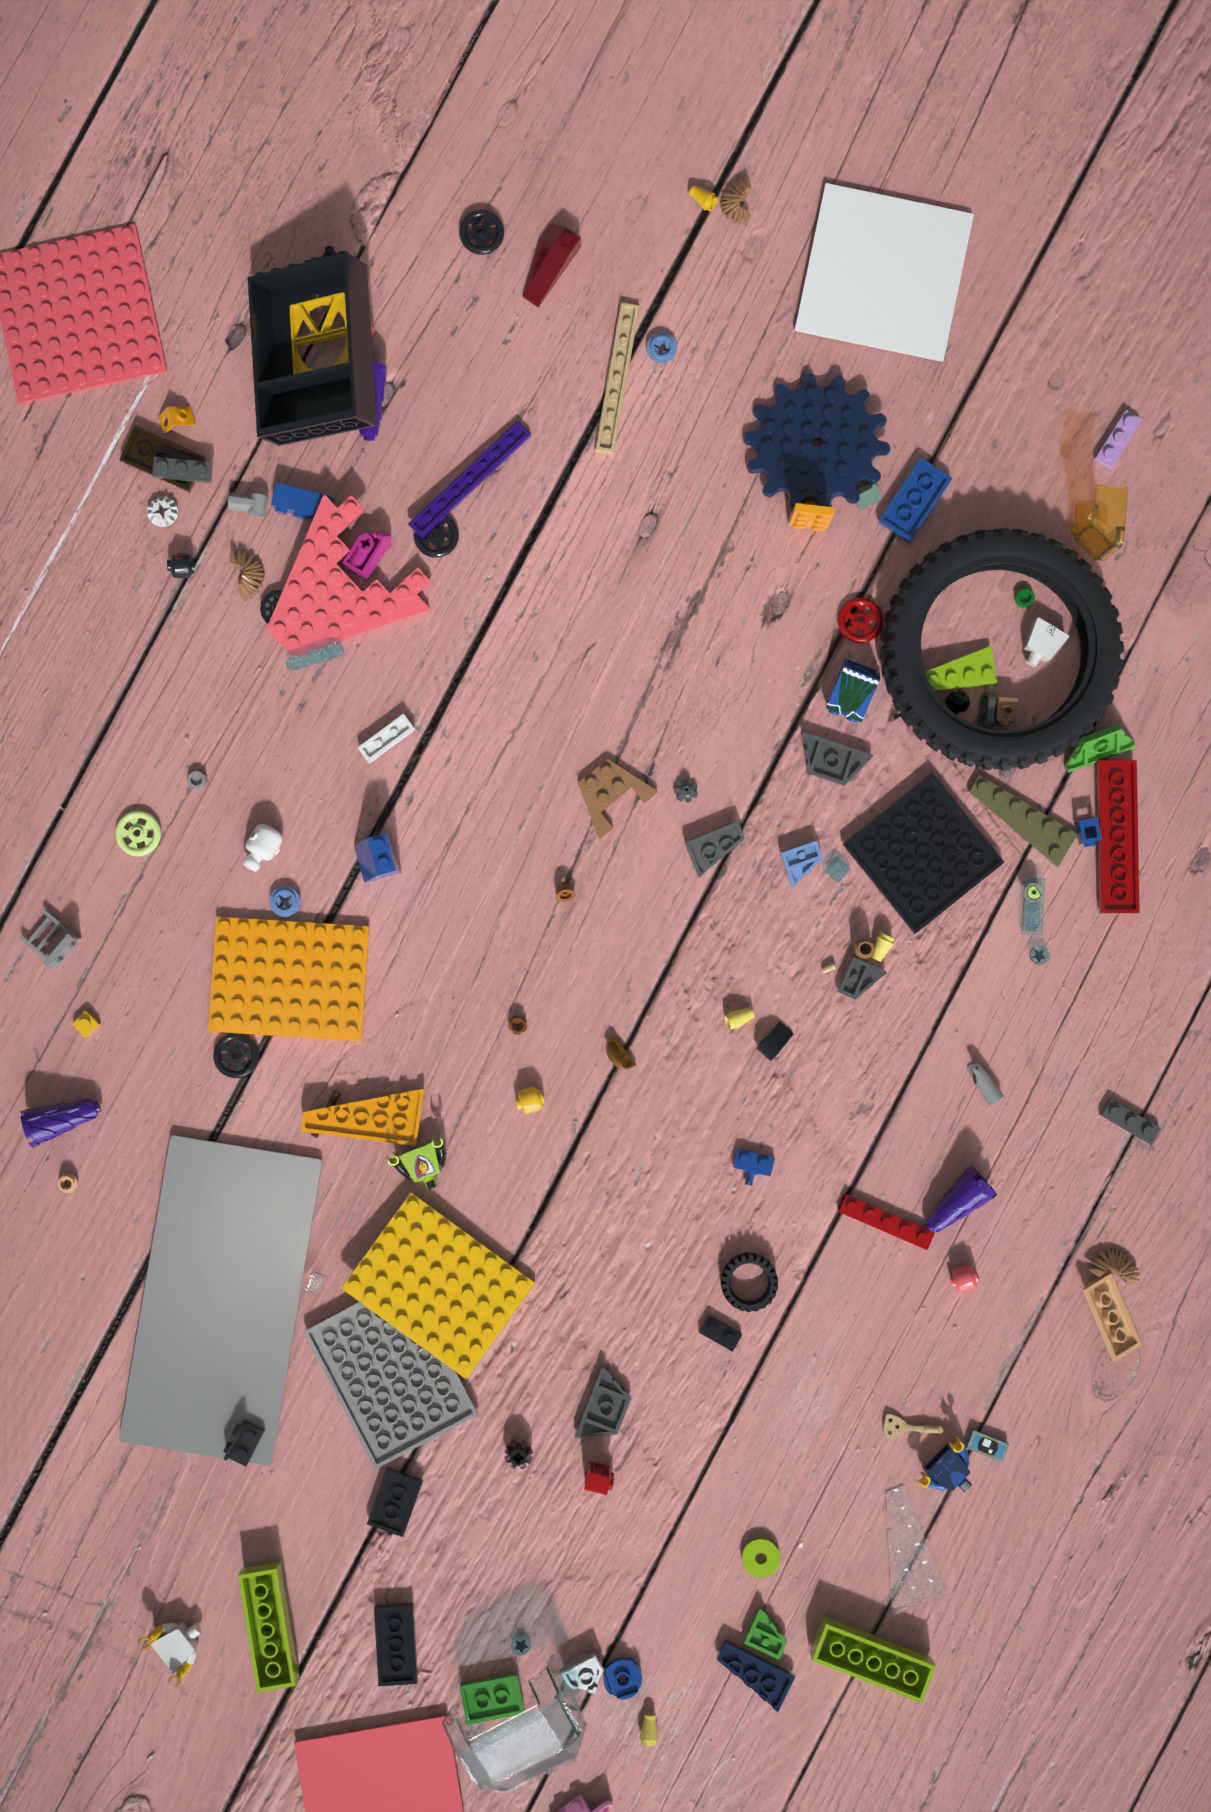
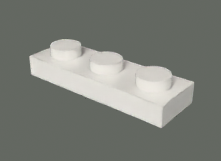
M402 714L360 745L358 749L370 764L415 731V728L407 717Z

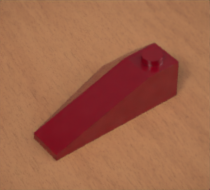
M554 224L548 226L538 242L523 293L524 299L539 308L581 248L580 236L564 226Z

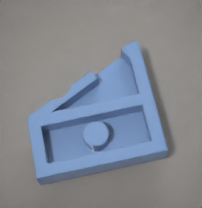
M817 840L780 852L792 888L823 859Z

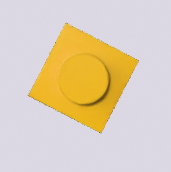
M84 1011L72 1025L87 1038L100 1023L88 1011Z

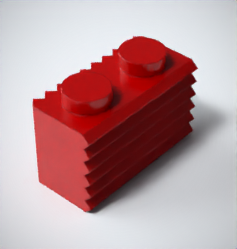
M589 1461L584 1479V1490L607 1495L608 1490H612L614 1484V1473L611 1472L610 1465L606 1466L605 1464L603 1466V1464L599 1465V1463L596 1464Z

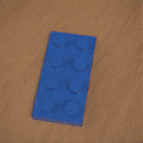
M920 458L878 523L910 543L952 480V477L923 458Z

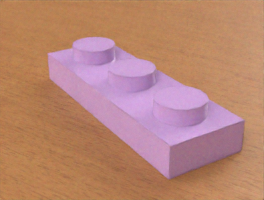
M1125 410L1094 460L1111 469L1142 419Z

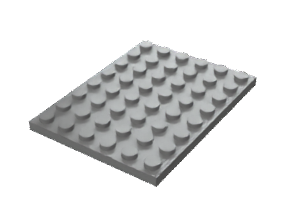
M359 1301L304 1330L308 1342L375 1469L478 1415V1411L457 1372Z

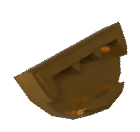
M614 1035L610 1036L606 1042V1053L610 1061L616 1067L623 1070H629L636 1066V1063Z

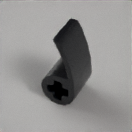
M778 1022L769 1035L758 1044L756 1049L771 1061L786 1045L793 1033L781 1022Z

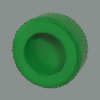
M1022 588L1015 594L1014 600L1017 606L1027 608L1033 604L1035 595L1031 589Z

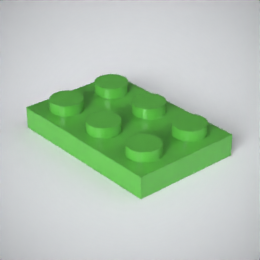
M517 1672L460 1683L467 1725L524 1714L525 1710Z

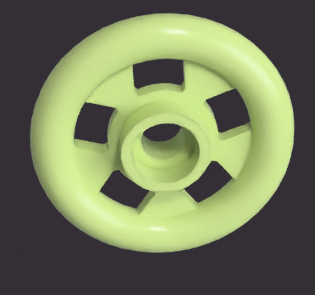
M136 810L125 814L119 820L115 830V837L119 847L124 852L133 856H143L152 852L159 844L161 828L153 815L145 811ZM139 818L147 820L145 826L138 824ZM130 821L133 825L129 830H126L124 827ZM139 829L140 835L136 837L135 831ZM148 829H153V838H147ZM126 836H129L132 840L129 845L124 840ZM145 841L146 847L138 848L137 843Z

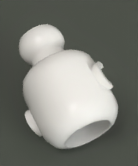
M258 824L245 844L250 854L243 859L242 864L254 872L259 870L261 860L269 861L274 855L279 853L283 836L266 824Z

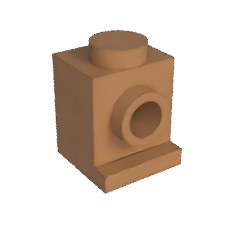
M997 698L994 717L995 722L999 723V726H1011V723L1016 722L1018 698ZM1005 708L1009 709V715L1004 713Z

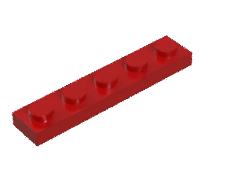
M845 1194L838 1210L839 1213L925 1250H928L935 1232H931L927 1228L848 1194Z

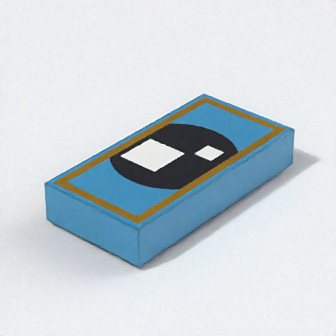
M972 1429L965 1447L1003 1463L1009 1443Z

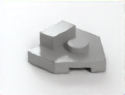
M583 1651L568 1659V1665L560 1668V1673L569 1688L576 1690L579 1688L593 1694L596 1693L599 1679L604 1671L603 1665L595 1651L589 1654Z

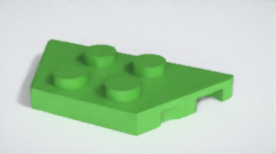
M1118 724L1106 727L1103 730L1082 737L1064 768L1069 773L1096 763L1098 760H1104L1136 748V744Z

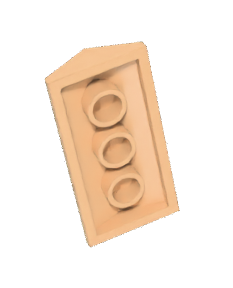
M1112 1273L1090 1281L1082 1290L1113 1362H1116L1141 1346L1142 1343Z

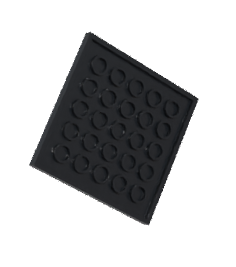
M933 773L842 844L913 934L919 932L1005 863Z

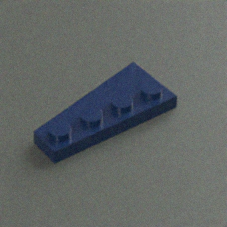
M725 1640L717 1655V1660L735 1676H738L745 1685L752 1688L760 1698L767 1701L775 1711L779 1712L795 1679V1675Z

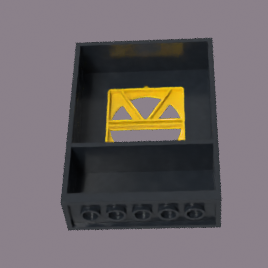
M339 251L336 255H324L320 259L305 260L304 263L289 264L285 268H273L269 272H257L255 275L247 277L257 437L277 446L377 426L367 264L355 258L347 251ZM319 306H330L321 331H319L309 312ZM340 312L345 321V327L330 330L336 313ZM304 320L312 334L298 337L300 325ZM346 336V344L342 355L330 367L314 370L309 368L300 357L298 347Z

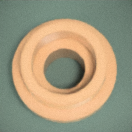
M64 1174L58 1180V1187L64 1193L73 1192L77 1188L78 1181L73 1174ZM66 1180H70V1181H71V1185H70V1186H67V1185H66V1183H65Z

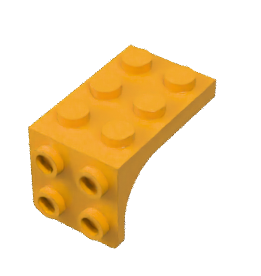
M811 500L805 501L803 504L796 503L793 511H790L789 526L795 529L827 530L834 516L835 507L817 506Z

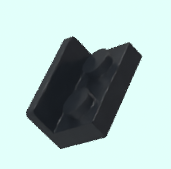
M245 1419L241 1425L237 1423L232 1432V1435H234L232 1442L228 1441L223 1450L226 1453L223 1459L226 1461L231 1459L246 1467L265 1430Z

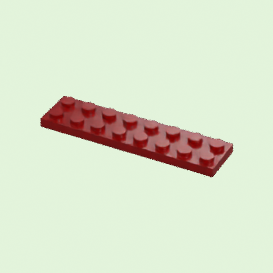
M1098 760L1097 818L1102 838L1101 841H1098L1099 914L1140 913L1137 760Z

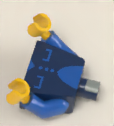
M956 1437L957 1442L954 1444L947 1442L923 1467L925 1473L923 1471L920 1473L923 1477L920 1480L916 1479L922 1487L942 1491L948 1489L951 1492L957 1486L963 1492L970 1489L972 1483L966 1478L970 1474L968 1469L970 1462L967 1450L959 1437Z

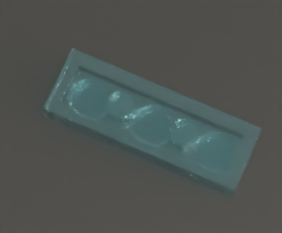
M333 643L320 651L318 649L310 650L307 652V655L301 657L300 655L291 656L288 661H285L287 669L292 672L345 654L340 644Z
M1024 877V888L1028 884L1037 883L1042 886L1045 895V878ZM1044 895L1040 901L1033 903L1028 902L1023 896L1021 935L1042 936Z

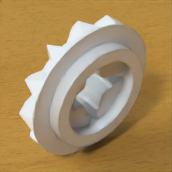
M158 496L156 499L151 500L149 507H147V516L156 526L167 527L177 519V505L166 496ZM160 505L164 509H167V511L164 512V517L160 513H157L158 511H160Z

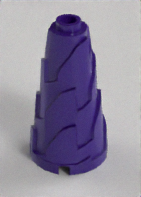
M373 362L377 426L359 429L360 437H363L364 441L375 440V437L378 436L380 420H382V401H384V388L387 377V366L382 363Z
M85 1099L72 1103L25 1109L20 1111L22 1115L20 1118L26 1139L32 1137L33 1141L29 1142V1145L33 1148L74 1129L78 1125L96 1119L98 1113L101 1112V1107L98 1101Z
M969 1166L926 1218L927 1222L925 1225L931 1232H940L945 1227L959 1219H963L975 1209L980 1208L995 1198L997 1193L992 1186L989 1187L986 1179L973 1166Z

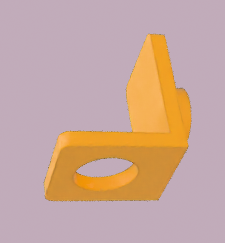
M167 407L159 415L163 433H168L174 426L195 425L191 407ZM165 416L168 418L167 426L165 424Z

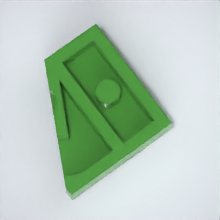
M758 1607L743 1640L744 1644L780 1660L787 1644V1639L765 1611Z

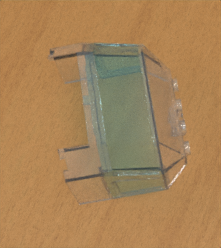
M555 1654L550 1656L545 1669L540 1672V1678L535 1680L533 1677L528 1680L538 1702L536 1706L509 1720L502 1721L501 1724L472 1738L469 1729L465 1730L455 1705L450 1708L443 1719L442 1725L450 1743L477 1790L504 1794L511 1791L516 1793L523 1789V1785L528 1782L534 1784L541 1779L540 1776L546 1773L551 1775L558 1770L559 1766L563 1764L568 1766L576 1761L575 1758H577L587 1723L571 1688L568 1687L560 1673L561 1667Z

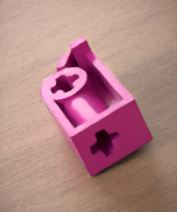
M386 531L360 535L342 563L348 569L368 580L386 550L391 547L390 535Z

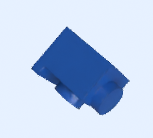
M1098 818L1074 822L1079 844H1084L1085 847L1095 846L1096 841L1102 840ZM1085 830L1089 831L1088 837L1085 836Z

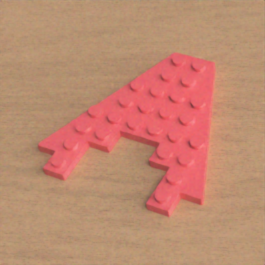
M326 495L322 497L267 626V630L292 657L300 656L429 609L418 594L431 581L418 567L389 593L377 579L362 592L337 565L350 551L337 536L365 511L352 495L338 508Z

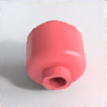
M971 1265L954 1268L953 1275L950 1276L952 1287H957L959 1292L976 1289L977 1283H980L977 1270L972 1268Z

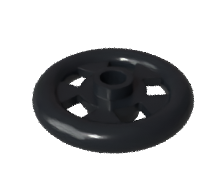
M483 209L475 210L467 214L462 220L459 228V237L463 246L468 251L477 255H486L494 252L501 245L504 238V226L495 213ZM478 218H487L486 223H478ZM469 224L474 225L472 232L467 231ZM495 225L497 232L491 233L490 226ZM480 231H484V232H485V234L482 235V236L479 235L478 233H479ZM473 237L478 241L476 246L470 242ZM491 238L493 242L486 246L484 242Z
M446 516L427 534V539H421L415 532L413 533L416 547L424 555L440 558L450 554L455 549L459 540V531L453 519ZM445 524H447L450 528V531H448L447 533H445V530L442 528V526ZM434 532H439L437 538L432 536ZM445 538L450 540L446 547L441 544ZM429 543L437 545L435 550L427 547Z
M229 1033L223 1036L215 1045L213 1051L214 1064L219 1072L229 1078L245 1077L258 1064V1047L255 1041L246 1034ZM235 1040L237 1046L229 1048L228 1042ZM245 1043L250 1048V1050L247 1053H245V1050L241 1047ZM221 1052H227V1060H221ZM234 1052L239 1054L238 1059L233 1058ZM245 1058H248L250 1060V1063L247 1067L241 1064L244 1062ZM229 1063L237 1065L236 1071L228 1069Z

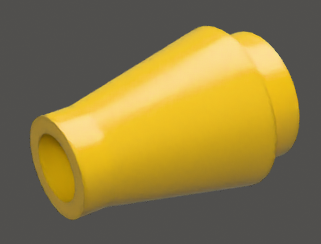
M696 185L692 186L689 191V195L704 210L711 211L716 206L718 197L715 196V193Z

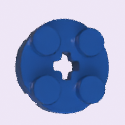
M620 1657L606 1665L603 1676L605 1689L610 1695L612 1694L621 1700L632 1698L637 1694L642 1684V1672L634 1659ZM621 1674L628 1676L624 1683L622 1680L617 1679Z

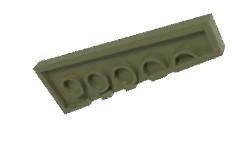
M980 775L977 776L968 791L1056 867L1060 865L1078 835Z

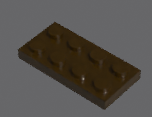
M136 425L119 459L121 462L151 476L153 473L154 457L201 462L206 460L204 456ZM158 478L189 493L195 483L192 481Z

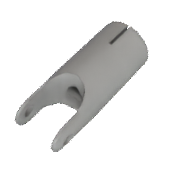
M975 1063L968 1066V1071L972 1076L974 1084L989 1105L996 1103L1004 1096L991 1076L983 1070L980 1064Z

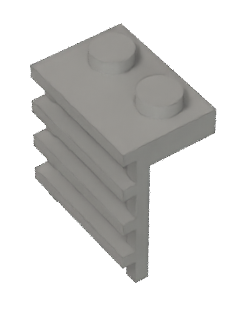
M44 909L42 913L47 916L45 921L29 939L23 935L19 939L45 960L43 964L46 967L57 968L64 962L65 957L75 949L81 938L56 919L53 914ZM53 921L56 925L37 947L32 944L49 923ZM60 928L64 930V934L45 955L41 950Z

